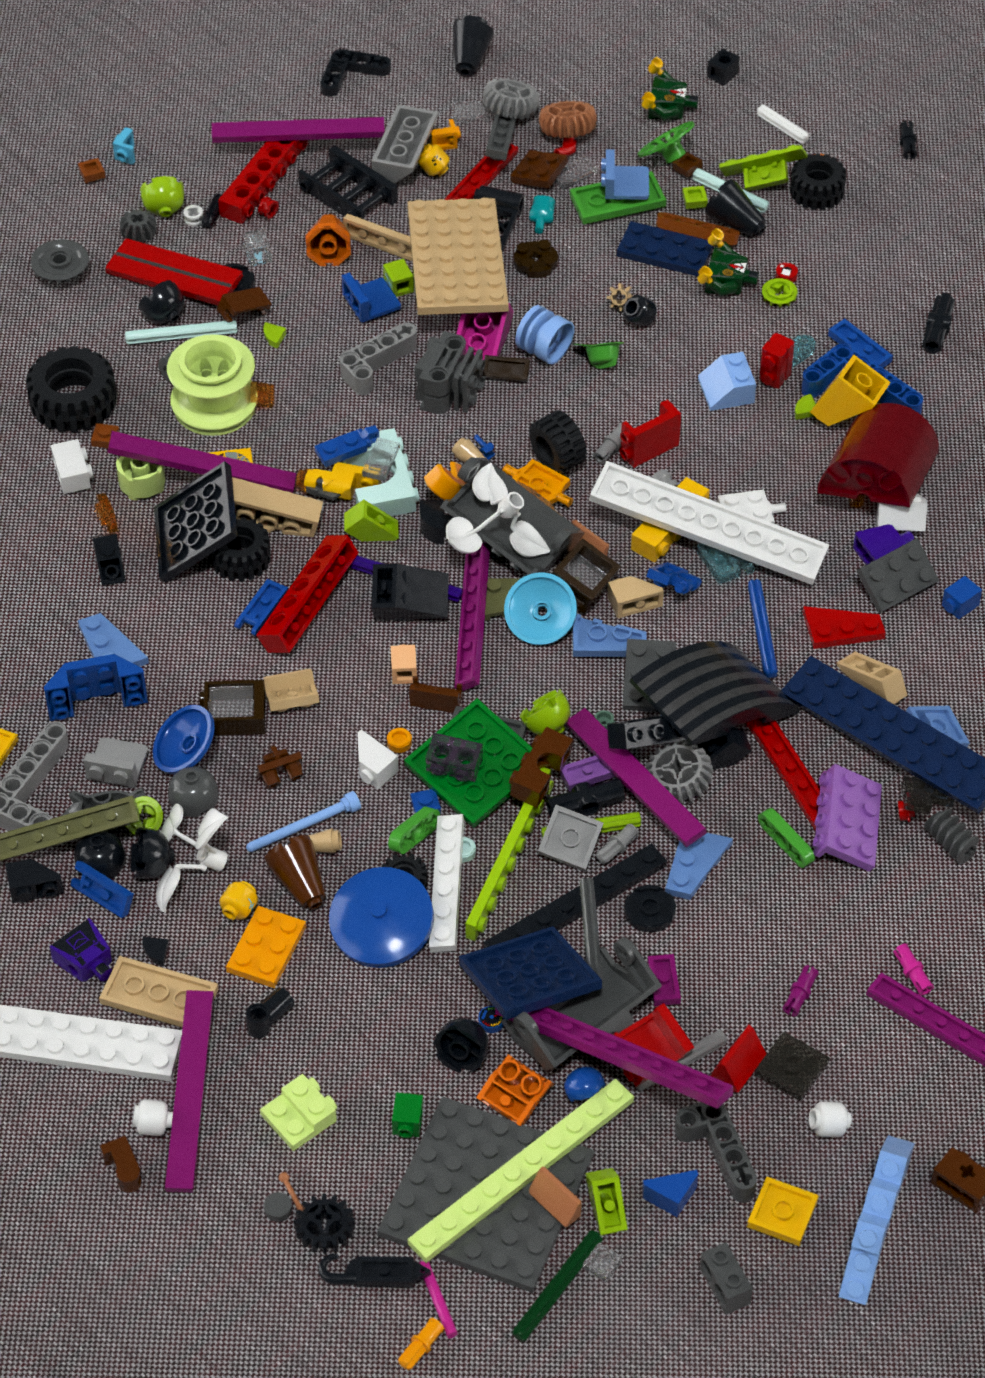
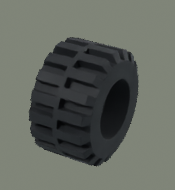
M820 153L807 155L806 159L796 161L794 167H792L791 197L796 199L797 204H802L805 208H812L811 210H826L827 207H834V204L838 205L844 197L846 169L841 161L837 162L835 157L831 158L829 155H820Z
M555 410L530 425L529 437L537 458L543 465L563 474L586 460L587 449L583 435L576 423L565 412Z
M241 517V519H236L237 538L210 554L211 563L216 573L220 572L221 577H229V580L232 581L235 579L244 581L247 578L251 580L254 579L255 575L260 576L263 574L262 570L268 568V563L271 560L267 530L263 528L261 523L256 524V520H246V517Z

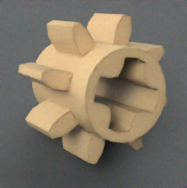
M623 283L618 284V289L610 287L612 294L606 297L613 302L610 307L614 308L618 305L619 310L623 311L625 302L633 296L629 292L632 287L628 286L626 289H623ZM623 294L626 298L622 301L617 300V295Z

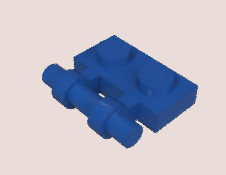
M669 562L649 568L646 576L654 580L653 583L658 586H675V591L680 594L697 590L702 583L699 577L688 573V570Z

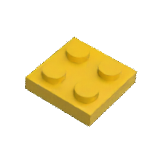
M766 1176L748 1219L747 1227L800 1246L817 1205L819 1195Z

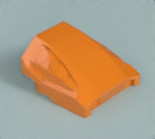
M508 1054L500 1066L490 1075L476 1098L521 1126L527 1122L539 1101L554 1083Z

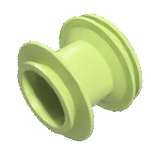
M212 334L189 339L172 352L167 363V375L174 386L170 396L171 407L177 420L186 429L201 435H224L240 429L252 418L258 395L256 386L251 380L255 370V360L252 352L246 345L232 337Z

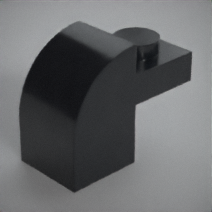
M420 500V529L423 536L433 543L444 544L447 523L453 518L450 514H444V510L440 508L444 500Z

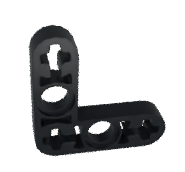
M347 49L335 50L320 81L321 93L327 97L337 95L348 71L375 76H387L391 72V60L382 55ZM359 61H365V62H367V63H365V64H358L357 62H359ZM334 71L341 72L339 74H331V72Z

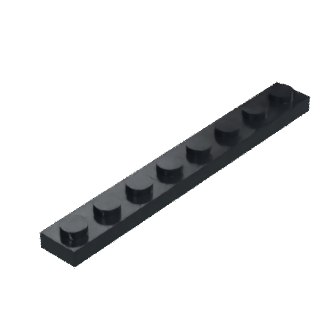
M652 843L592 878L594 880L596 908L667 867V860ZM580 886L483 942V948L552 926L558 931L582 917Z

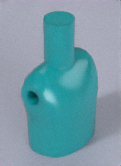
M538 195L533 198L529 220L536 222L535 232L538 234L543 233L545 223H552L554 220L555 199L550 196Z

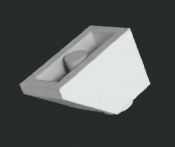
M360 730L358 732L360 777L365 783L372 784L379 789L399 771L398 756L366 732Z

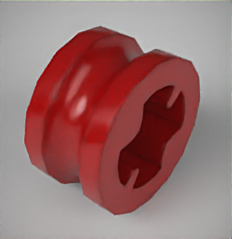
M265 197L259 204L258 213L271 219L277 213L279 204L276 200Z

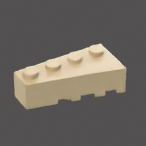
M232 477L236 519H241V517H246V520L254 519L256 524L261 523L268 533L274 530H281L283 534L314 537L323 501Z

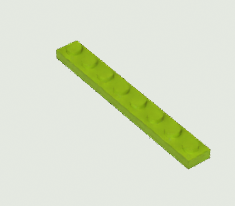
M545 767L540 769L541 771L551 775V769ZM551 778L549 790L547 791L546 795H550L553 788L554 781H552ZM545 800L541 801L538 808L524 802L465 923L467 939L476 941L479 932L483 933L488 922L487 916L489 912H494L498 900L496 897L499 892L502 893L507 883L506 876L508 872H513L517 861V853L523 852L526 844L525 837L527 833H532L535 825L534 818L536 814H541Z

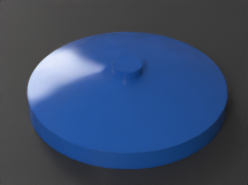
M391 867L371 868L351 877L337 891L329 911L331 934L341 952L352 961L372 968L391 967L412 958L427 942L434 922L433 905L423 884L413 875Z

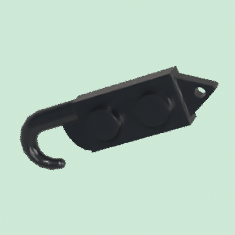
M329 1254L320 1261L318 1266V1273L326 1283L356 1285V1287L413 1288L414 1283L431 1275V1270L415 1262L414 1257L357 1256V1258L349 1262L345 1273H330L327 1271V1264L331 1260L338 1259L339 1256L338 1254Z

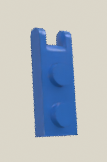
M267 579L237 618L234 627L241 629L244 623L253 626L251 634L256 636L288 591V587Z
M77 861L75 869L82 873L81 880L72 878L71 887L121 918L127 916L134 893L86 863Z

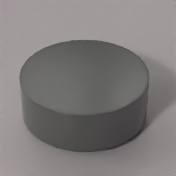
M276 1192L270 1194L265 1199L264 1211L267 1218L280 1222L286 1220L291 1215L292 1202L288 1195Z

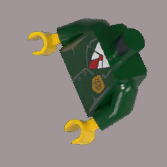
M655 57L648 66V71L651 74L657 73L658 75L654 77L652 91L646 92L642 96V107L649 109L648 119H662L663 121L683 118L685 108L697 109L699 96L687 95L688 85L685 82L672 78L665 69L662 70L663 61Z
M716 228L708 237V243L718 247L714 248L709 267L703 266L698 271V282L705 284V293H714L719 296L739 295L742 292L744 283L757 285L759 272L747 270L748 258L735 252L726 241L723 242L724 234L720 229Z

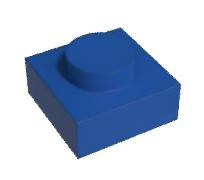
M429 789L410 793L414 813L427 806L439 810L441 814V807L435 791Z

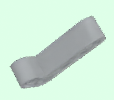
M412 323L399 324L342 353L340 356V374L342 379L359 395L371 393L373 390L374 371L416 350V326Z

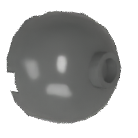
M202 767L183 768L177 771L169 781V803L172 806L180 804L183 807V816L199 817L202 812L214 808L218 803L219 790L215 778L208 770Z

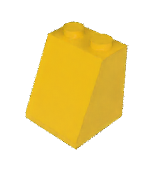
M853 355L824 391L810 413L827 426L833 425L873 409L891 382L857 356Z

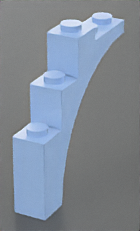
M888 1135L880 1150L874 1176L869 1184L864 1207L857 1222L838 1297L863 1305L867 1304L890 1220L909 1167L915 1144L913 1142Z

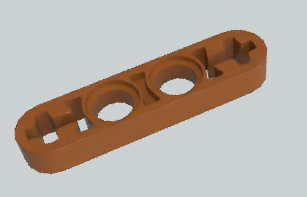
M666 212L658 213L656 226L661 229L708 240L711 232L718 228L724 234L723 242L726 241L728 245L738 244L740 232L732 228Z

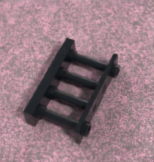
M335 145L329 149V163L316 173L310 175L302 169L298 171L299 188L344 217L350 214L364 219V212L379 201H385L391 206L398 202L396 184ZM333 170L342 173L341 176L327 186L320 182L322 178ZM349 180H353L358 184L343 196L335 191ZM365 190L374 194L359 206L351 202L352 199Z

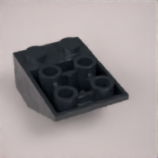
M373 564L371 609L375 621L448 618L449 573L402 564Z

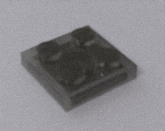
M783 1032L755 1069V1075L797 1100L802 1101L829 1064L830 1057Z

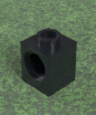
M722 48L708 61L707 78L725 86L739 73L740 56Z

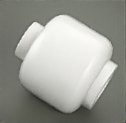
M144 1099L140 1102V1105H135L132 1127H137V1132L140 1135L161 1137L165 1133V1129L172 1126L173 1112L168 1111V1105L164 1101Z
M818 1102L809 1112V1126L819 1137L839 1138L845 1134L847 1128H850L851 1114L847 1112L846 1107L840 1102Z

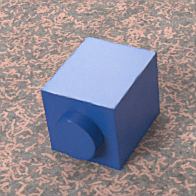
M963 576L944 590L942 606L948 613H952L956 618L961 619L980 605L982 589L969 578Z

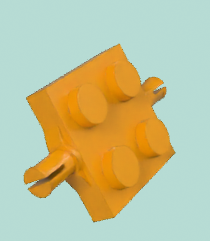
M531 459L520 469H516L508 463L506 466L504 465L502 471L513 477L514 480L535 490L551 504L560 502L567 507L572 505L573 498L563 494L570 486V478L534 459Z

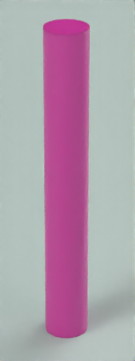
M421 1261L419 1264L431 1270V1275L424 1278L440 1321L445 1328L447 1338H454L458 1335V1332L429 1261L427 1263Z

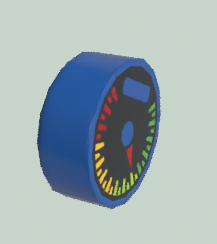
M487 1006L479 1012L478 1023L484 1028L485 1032L496 1033L504 1027L501 1021L505 1018L495 1014L494 1006Z

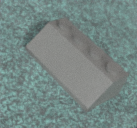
M397 104L372 158V169L393 183L412 173L439 113L437 111Z

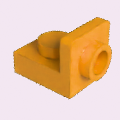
M449 119V127L431 131V145L438 144L443 150L458 148L457 139H461L460 128L455 126L453 119Z

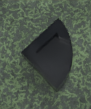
M143 937L142 944L146 955L153 963L164 966L169 948V939Z

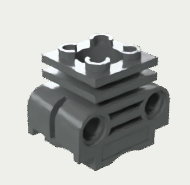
M443 331L440 339L431 336L427 343L425 354L418 360L415 366V377L418 383L415 391V400L422 401L420 410L434 414H443L450 409L454 401V410L459 411L463 403V412L467 413L470 406L476 403L478 390H482L485 384V376H483L485 368L483 350L478 349L474 356V347H469L466 353V340L458 334Z

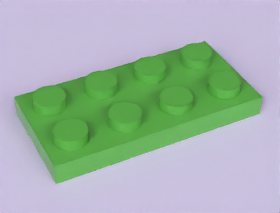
M652 171L649 172V198L646 200L605 199V187H601V182L570 189V197L583 224L666 206V198Z

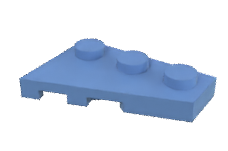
M101 613L78 620L79 629L93 658L115 654L139 667L149 664L148 657Z
M577 614L573 624V657H626L627 639L647 640V635L645 631L622 625L614 627L603 624V620L594 618L591 621L581 618V615Z

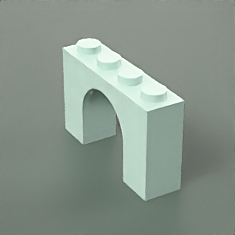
M395 428L379 431L380 441L372 443L367 448V452L343 460V463L362 467H384L394 474L385 483L355 489L356 504L364 499L390 516L416 512V502L419 501V493L417 487L413 488L412 486L414 484L412 470H407V467H409L408 457L406 453L402 454V450H404L401 437H397Z

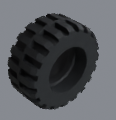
M71 346V348L66 349L65 347H60L54 352L51 350L46 353V356H40L36 360V364H32L26 376V388L31 412L41 424H45L46 427L52 430L54 428H57L59 432L71 430L72 433L78 432L80 429L89 430L96 423H102L103 418L106 419L111 414L116 404L117 395L113 369L106 358H102L101 354L96 351L92 352L89 348L83 347V349H79L78 346ZM71 385L86 387L75 393L57 392L59 389Z

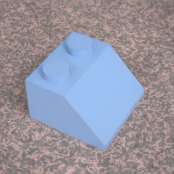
M744 352L721 355L698 375V380L710 411L755 403L756 382Z

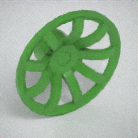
M694 122L683 123L658 136L639 150L637 153L638 157H645L658 152L662 153L667 163L682 157L686 152L680 143L681 137L695 126ZM663 137H665L667 143H664V142H663L662 140H660V139H662Z

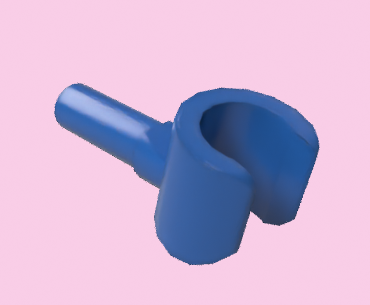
M475 435L474 439L481 446L479 451L484 457L489 460L495 456V453L492 451L494 449L491 442L486 443L479 435Z

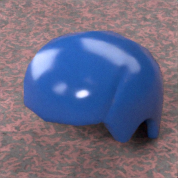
M592 1067L575 1069L567 1076L564 1083L565 1093L571 1102L591 1098L601 1088L606 1086L602 1074Z

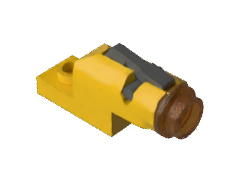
M341 462L334 464L332 472L305 468V470L300 469L296 477V488H301V491L321 496L329 500L337 498L352 500L356 488L381 484V470Z

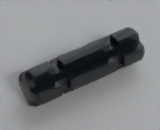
M214 194L201 220L204 228L210 229L213 227L214 221H216L219 215L218 200L223 194Z

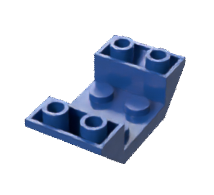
M115 654L64 663L44 686L50 721L75 717L72 701L111 695L113 693H121L123 707L148 703L143 668Z

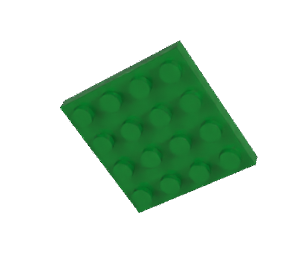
M477 698L405 758L404 765L430 789L436 792L457 814H463L464 820L474 828L510 797L511 785L509 784V779L514 770L519 771L524 754L526 752L530 753L532 747Z

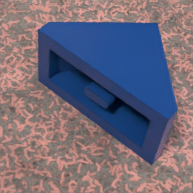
M697 1170L643 1180V1199L678 1217L697 1189L698 1172Z

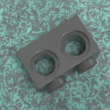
M727 1242L702 1252L700 1271L725 1315L750 1305L753 1288Z

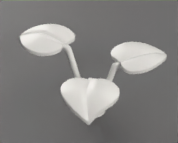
M492 463L481 468L473 478V492L482 502L490 501L491 505L498 504L497 512L475 529L470 521L463 517L452 518L446 526V538L450 545L462 553L471 554L476 552L482 546V539L477 532L500 515L502 518L513 517L510 526L513 532L510 534L509 539L516 552L525 557L548 554L550 549L537 530L525 521L520 520L517 522L518 517L521 515L519 510L524 506L522 496L517 492H510L508 494L505 483L496 473Z
M180 804L173 806L170 816L165 820L161 833L166 836L168 841L175 834L195 846L198 850L196 859L200 864H176L174 868L169 867L165 871L156 891V901L162 912L166 913L167 904L177 887L181 874L180 869H200L206 871L208 867L220 872L224 868L228 854L207 843L223 822L228 819L226 815L217 809H210L204 816L198 829L199 836L197 841L192 840L177 829L183 819V807Z

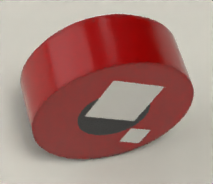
M786 262L776 267V278L787 279L792 283L796 281L798 268L794 264Z

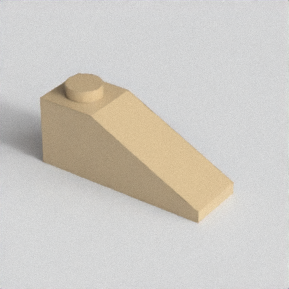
M856 651L837 662V667L851 680L894 705L907 696L901 670Z

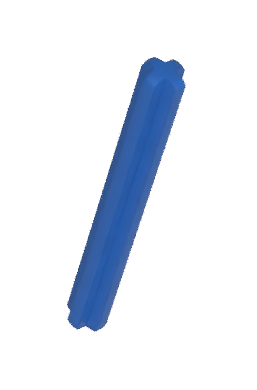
M758 579L750 580L748 582V590L763 672L768 678H775L778 670L762 584Z

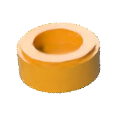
M404 728L392 729L387 735V746L396 753L406 752L412 746V735Z

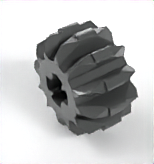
M132 208L131 212H125L124 217L120 218V233L125 239L145 243V240H152V237L156 235V218L150 213V210L143 211L140 208L138 211H135Z

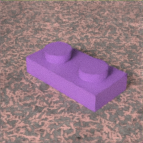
M596 756L564 765L559 772L569 792L579 783L588 782L592 785L616 777Z

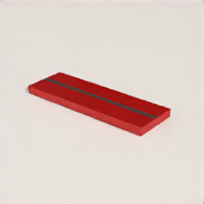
M127 238L105 267L106 274L151 287L167 280L174 281L183 296L214 305H219L223 294L232 293L243 277L241 270Z

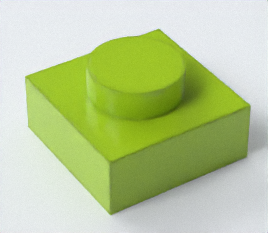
M704 186L682 188L686 209L706 207L708 199Z

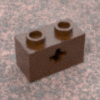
M951 1147L933 1169L931 1184L977 1214L985 1204V1167L973 1161L967 1153Z

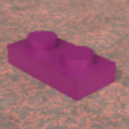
M674 954L648 956L647 964L662 985V987L652 993L654 1006H659L663 1003L665 1005L680 1004L681 996Z

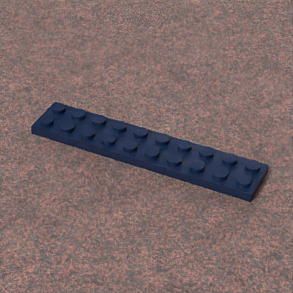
M810 656L781 690L795 705L975 813L979 814L984 809V757L828 665Z

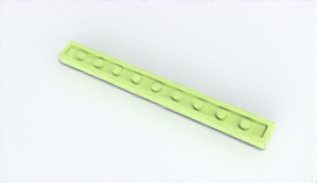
M614 1079L409 1237L408 1245L427 1263L533 1181L542 1166L547 1169L632 1104L634 1096L617 1079Z

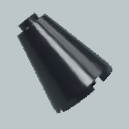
M467 15L464 16V19L459 20L458 18L453 23L455 69L463 76L473 75L476 72L494 36L493 26L490 27L487 24V20L478 16Z
M732 179L726 181L718 188L721 192L716 197L713 195L706 205L705 213L710 218L750 237H755L756 235L759 237L766 229L765 218L737 182Z

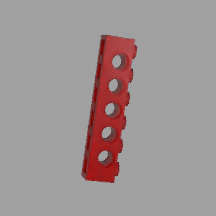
M308 140L266 141L219 198V215L243 224L248 217L252 216L254 209L265 198L266 194L273 190L279 178L285 175L286 170L296 161L300 152L306 149Z
M328 535L323 539L256 636L268 653L291 652L359 552L348 535Z

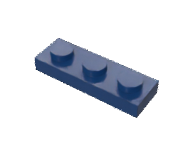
M843 319L829 328L828 336L838 344H847L882 368L892 362V354L848 320Z

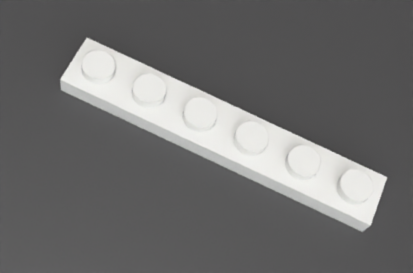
M463 814L437 816L432 892L434 922L429 937V949L431 952L457 951L464 837Z

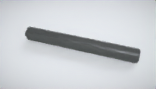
M591 877L582 878L580 880L586 963L602 979L603 985L594 880Z

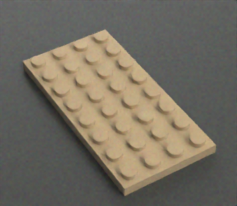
M495 198L407 201L417 314L509 312Z

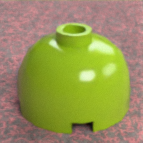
M175 177L152 178V183L146 185L145 182L140 187L143 205L152 214L169 217L178 211L184 202L183 182L181 180L180 183L177 182Z
M559 689L558 693L556 690H553L532 702L534 706L530 711L525 708L520 714L523 724L530 732L536 735H541L546 727L562 733L565 730L564 725L570 717V704L561 689Z

